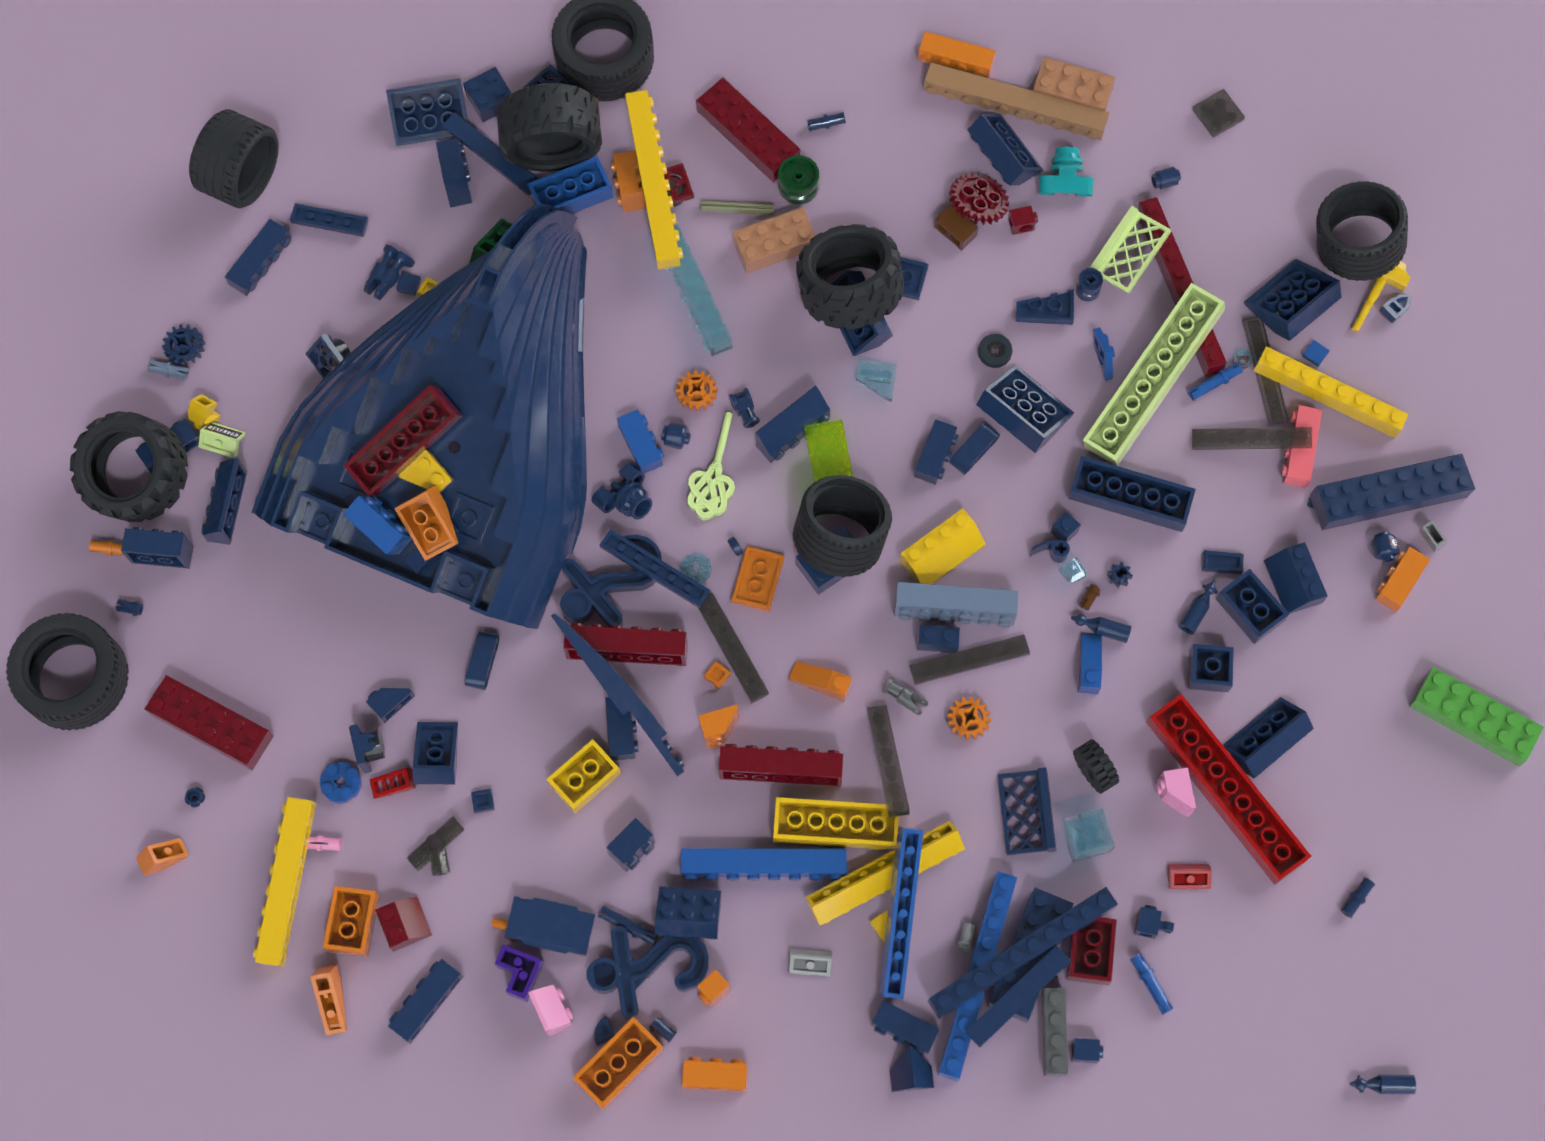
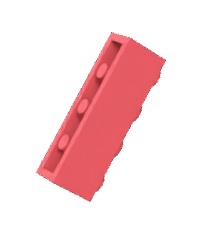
M1299 405L1297 410L1292 412L1290 422L1293 423V428L1289 429L1287 440H1290V446L1286 447L1284 458H1287V463L1283 465L1281 476H1284L1283 483L1307 488L1309 485L1322 409Z

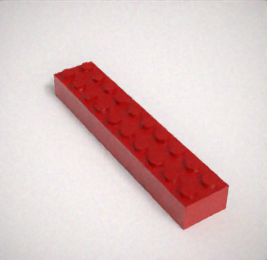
M1182 694L1148 718L1146 723L1178 764L1182 768H1188L1190 779L1274 885L1312 857Z

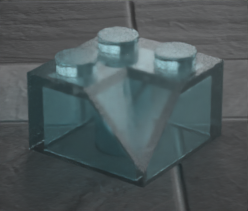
M1103 808L1063 818L1066 842L1072 862L1110 853L1114 850L1115 844Z

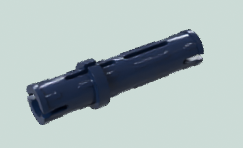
M605 905L601 908L608 915L599 912L598 918L615 926L624 927L635 939L638 937L652 946L655 944L656 941L649 938V936L657 939L659 935H655V932L643 927L642 923H636L607 908Z

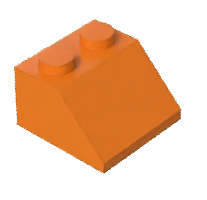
M737 704L698 715L699 726L706 748L716 749L722 746V743H726L739 719Z

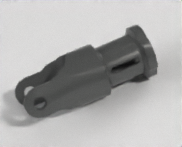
M892 677L882 690L883 693L890 694L896 698V702L917 715H921L922 710L914 705L912 701L918 702L922 706H928L926 699L910 688L901 686Z

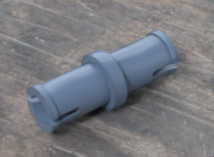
M152 359L149 360V364H151V366L148 365L147 367L149 372L164 374V377L173 376L183 380L188 378L186 374H189V368L176 366L171 362L163 363Z

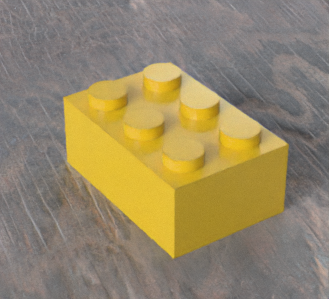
M592 739L546 780L555 793L576 814L620 776L621 772L620 768Z

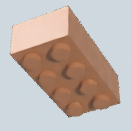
M1044 57L1033 91L1106 111L1116 77Z
M802 207L733 231L732 235L734 246L747 274L799 256L803 247L810 244V239L815 236V233Z

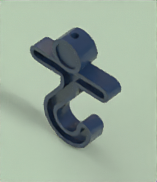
M638 534L624 537L662 560L658 546L648 537ZM568 558L563 563L562 572L575 589L565 592L560 601L561 612L564 619L569 623L583 624L590 619L594 609L609 628L612 625L623 626L622 614L607 598L608 595L614 592L643 591L653 586L655 581L639 571L603 573L601 575L588 576L574 559Z
M616 926L611 931L614 961L608 958L594 960L587 969L586 977L589 986L599 994L611 993L618 987L622 1014L626 1019L630 1020L632 1017L636 1018L639 1011L636 989L674 952L684 951L692 958L691 967L686 972L678 974L675 978V987L680 992L692 990L704 980L709 969V955L705 945L699 938L665 935L642 959L635 960L631 957L627 930L622 926Z

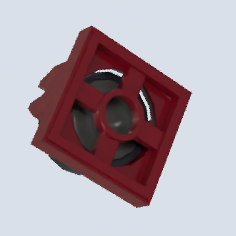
M681 163L667 167V174H664V179L669 180L670 191H667V194L672 196L673 207L680 205L684 201L694 199V193L684 164Z

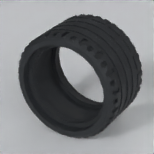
M225 109L213 115L202 128L192 149L189 162V176L193 187L238 209L251 205L265 190L276 166L279 144L273 128L231 109Z
M1357 181L1336 188L1324 198L1316 217L1317 249L1320 260L1325 267H1328L1329 271L1348 280L1367 281L1388 274L1395 269V266L1399 265L1407 248L1408 212L1404 201L1401 200V197L1394 190L1376 182ZM1355 216L1379 218L1392 229L1391 234L1385 240L1367 247H1354L1343 244L1332 234L1333 229L1340 222Z
M832 475L819 479L817 482L812 483V486L808 487L802 498L793 528L794 546L797 548L800 557L807 564L825 574L837 577H851L865 573L877 563L892 524L890 504L876 487L862 479L846 475ZM823 514L847 516L860 523L869 535L862 538L837 536L823 528L816 521L815 517Z

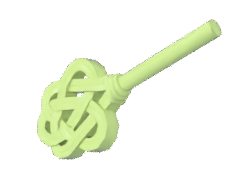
M731 412L725 413L714 462L710 464L706 472L696 471L689 477L688 486L691 492L687 503L690 510L695 511L698 518L703 521L724 514L727 509V500L733 496L735 491L734 481L730 477L722 475L723 468L721 464L733 417ZM724 484H726V485L728 486V490H727V491H725V486H724ZM717 486H718V490H719L720 496H717V491H716V487H717ZM711 494V499L707 500L706 498Z

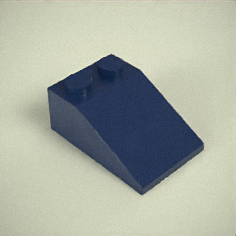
M417 722L413 759L414 784L455 785L458 722Z

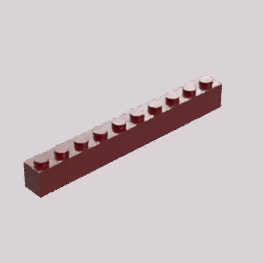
M1157 197L1139 202L1137 209L1140 213L1171 229ZM1140 219L1143 229L1148 228L1147 222ZM1160 229L1151 231L1153 239L1161 238L1164 234V231ZM1171 231L1156 253L1155 259L1176 306L1193 281ZM1145 232L1148 241L1151 240L1149 232ZM1212 328L1195 353L1205 377L1217 374L1220 369L1224 370L1227 364Z

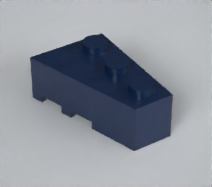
M458 138L436 142L450 208L472 203L468 182L471 181L469 170L465 171V169H468L466 157L462 158V156H466L464 146L459 145Z

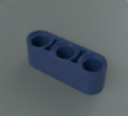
M984 422L955 452L949 463L965 475L994 445L1000 434Z
M483 631L478 632L465 677V686L482 690L486 689L497 653L500 635Z

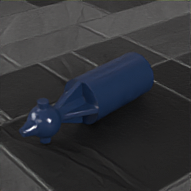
M1215 580L1206 585L1203 584L1202 588H1204L1205 592L1193 599L1178 624L1182 631L1193 635L1210 608V595L1218 593Z
M1082 614L1071 616L1076 625H1086L1097 635L1124 643L1128 641L1132 627L1130 625L1103 617L1086 619Z
M1358 1075L1355 1081L1349 1083L1350 1086L1359 1090V1093H1363L1366 1087L1379 1094H1415L1416 1092L1414 1075H1378L1367 1081L1361 1075Z

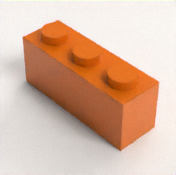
M1411 547L1406 552L1402 550L1396 559L1399 562L1396 568L1392 566L1386 575L1389 579L1386 583L1382 581L1376 590L1379 594L1375 600L1397 612L1431 559Z
M689 1057L688 1061L684 1060L682 1087L684 1089L746 1092L748 1065L744 1064L743 1060L731 1059V1063H725L719 1058H710V1062L701 1061L699 1057Z

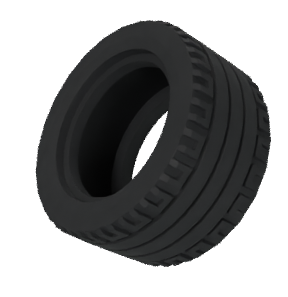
M571 0L561 9L558 17L555 18L551 37L557 71L573 86L588 91L590 95H593L599 101L605 102L626 97L625 93L635 92L648 79L654 63L653 36L648 16L637 2L633 0ZM598 29L619 31L632 42L629 51L622 58L607 64L588 62L578 56L574 50L582 37Z
M74 613L53 614L32 623L17 637L7 658L6 678L9 681L8 687L11 688L10 691L14 698L36 719L55 729L79 730L98 724L99 721L109 716L120 704L119 702L123 699L128 685V664L121 647L94 620ZM70 645H84L93 648L97 665L90 684L81 693L68 699L55 700L44 697L40 686V675L48 658L59 649Z

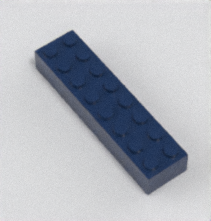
M1461 453L1318 485L1309 495L1321 529L1326 530L1467 498L1476 488Z

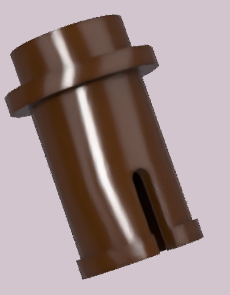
M1093 584L1086 587L1087 591L1078 603L1082 609L1085 607L1087 611L1090 610L1096 597L1100 596L1099 592L1101 590Z

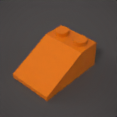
M436 485L394 508L425 561L458 544L446 502Z

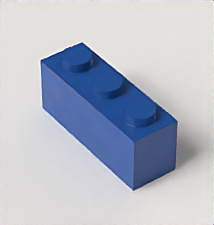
M637 409L617 418L618 427L639 470L645 474L663 466L662 458H664V454L661 448H657L654 443L656 438L653 431H648L646 427L648 421L645 415H641Z

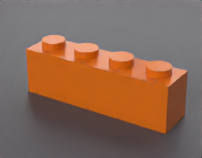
M925 31L919 47L918 59L924 63L932 62L989 78L996 50Z

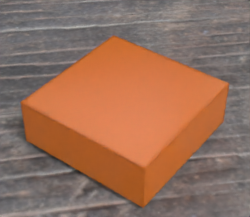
M715 661L703 675V678L717 689H720L731 676V672Z

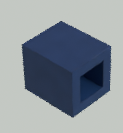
M1065 512L1053 524L1050 533L1058 540H1064L1068 543L1078 533L1081 524L1068 512Z
M1080 1038L1072 1040V1062L1097 1064L1100 1058H1103L1104 1049L1103 1045H1100V1040Z

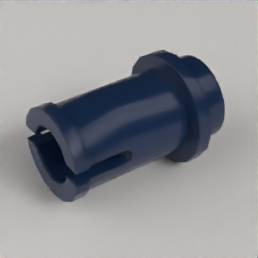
M118 599L116 603L124 606H116L117 612L130 613L133 616L141 615L143 612V604L139 601L131 602Z
M656 1017L650 1025L652 1032L658 1033L668 1043L677 1034L676 1031L663 1022V1018L659 1019Z

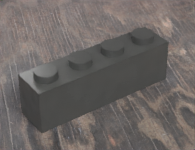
M1044 988L1042 990L1044 1077H1065L1068 1075L1065 988Z

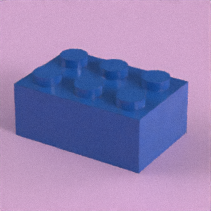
M358 496L343 515L386 555L400 554L412 540L404 524L396 520L397 516L395 513L381 506L383 503L377 497Z

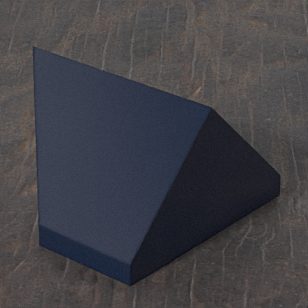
M909 1045L890 1069L892 1092L934 1088L932 1066Z

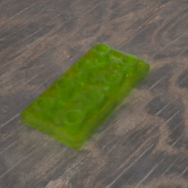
M843 420L804 426L814 482L832 475L853 477Z

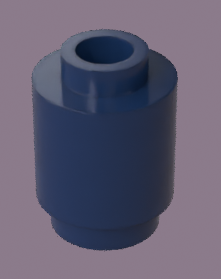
M1170 167L1156 171L1155 174L1151 175V180L1154 188L1161 190L1178 185L1181 175L1178 169Z

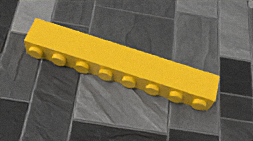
M1267 346L1260 355L1253 370L1393 438L1400 433L1409 415Z
M287 797V802L283 803L282 814H284L283 822H280L278 827L280 837L279 842H276L274 847L276 857L275 862L270 867V875L272 877L271 882L266 887V896L268 897L266 904L262 908L263 922L259 926L257 936L260 937L258 946H255L253 952L256 963L280 967L285 965L316 803L311 800Z
M951 821L923 834L918 875L965 849L960 834ZM895 850L806 896L807 904L819 926L891 889Z

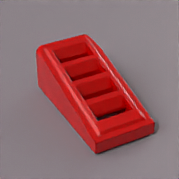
M407 767L369 779L374 799L416 788L413 771ZM396 777H397L398 783H399V786H398V787L396 786V782H395V778H396ZM386 780H389L391 789H388ZM378 782L382 783L383 792H380Z

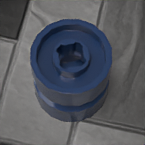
M1095 268L1082 270L1075 289L1078 298L1088 302L1095 300L1099 296L1103 284L1101 272Z

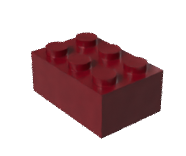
M1101 917L1070 937L1069 959L1071 962L1068 964L1067 980L1100 985H1109L1112 982L1117 919Z

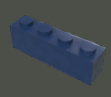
M269 219L225 275L228 285L246 296L254 291L257 282L267 274L271 264L278 260L282 250L289 246L292 237L288 229Z
M443 959L433 963L429 969L430 974L426 979L422 978L416 985L417 990L414 994L408 995L402 1003L403 1008L399 1013L396 1011L389 1019L390 1024L388 1027L409 1044L413 1042L463 978L461 973Z

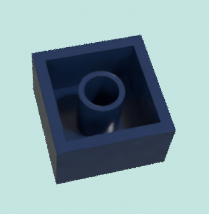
M496 67L463 83L465 94L482 122L497 116L499 104H501L504 98L512 94Z
M1193 644L1189 650L1188 689L1229 692L1233 686L1234 647Z
M634 818L606 849L609 856L627 872L629 869H635L640 863L639 859L644 854L647 856L654 849L655 840L653 834Z

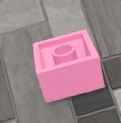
M1188 768L1163 771L1157 783H1155L1157 795H1160L1163 802L1185 817L1190 816L1196 809Z
M550 985L529 992L541 1023L549 1036L572 1026L570 1020L574 1018L569 1007L564 1008L562 1001L565 998L560 988L556 990L554 985Z

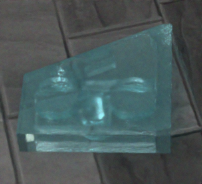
M858 360L856 381L892 402L897 365Z

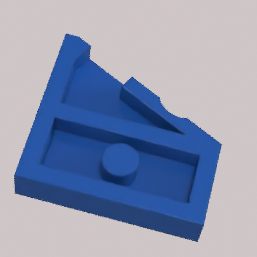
M1100 327L1094 328L1093 344L1100 365L1104 364L1105 381L1113 379V357H1115V351L1113 346L1109 345L1107 334H1104Z

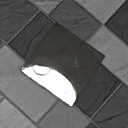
M1225 89L1199 102L1192 108L1213 138L1245 119V116Z

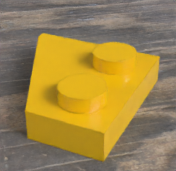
M425 450L398 475L400 478L426 489L436 485L440 493L454 480L429 450Z

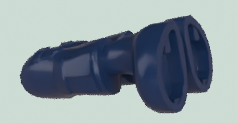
M388 244L383 248L384 257L381 263L375 264L364 287V292L369 295L376 289L374 298L381 300L400 277L398 271L402 267L412 268L415 264V261L404 252L398 251L395 247ZM395 260L391 268H387L390 262Z

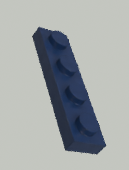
M296 203L290 217L292 224L364 237L369 222L368 217Z

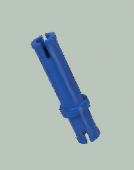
M1235 362L1224 370L1220 369L1216 375L1187 391L1189 397L1195 401L1221 384L1229 383L1230 379L1243 373L1241 365Z
M1140 953L1131 958L1130 961L1139 974L1138 978L1146 985L1161 1014L1163 1015L1174 1009L1153 974L1154 970L1150 969L1143 954Z

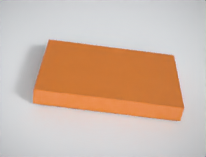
M746 546L731 602L770 612L785 555Z

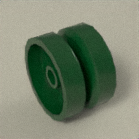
M795 155L787 158L781 164L778 170L779 192L787 202L793 204H805L816 197L819 191V169L811 158Z

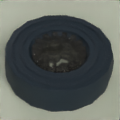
M1000 334L985 336L978 347V356L981 362L991 368H1000L1006 365L1013 353L1012 344L1009 339ZM992 348H994L995 350L998 348V354L991 353Z

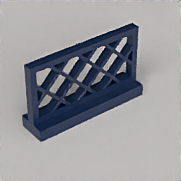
M1047 768L998 774L1007 856L1045 851L1057 852ZM1027 776H1035L1036 783L1031 789L1022 783ZM1012 778L1017 784L1009 791L1004 787L1003 779ZM1019 785L1029 791L1022 800L1013 794ZM1030 794L1038 798V803L1033 809L1024 803ZM1010 796L1019 802L1013 811L1008 809L1005 803ZM1021 805L1031 811L1024 820L1015 814ZM1033 814L1040 818V824L1036 829L1026 823ZM1012 816L1022 822L1015 832L1008 827V821ZM1024 825L1033 831L1027 840H1024L1017 834ZM1037 834L1042 838L1043 846L1033 847L1028 842ZM1015 836L1024 842L1019 849H1010V842Z

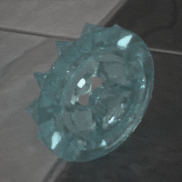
M694 553L686 556L681 563L680 570L696 582L703 583L710 577L712 565L710 560L703 554ZM695 561H697L699 567H702L698 570V575H696L694 569H690L694 567Z

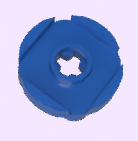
M331 763L320 777L321 792L328 800L334 803H346L353 797L355 798L361 790L362 780L359 772L349 763ZM343 778L346 784L338 788L336 781Z

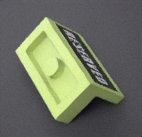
M212 422L200 430L198 447L235 458L238 455L239 442L245 437L246 433Z

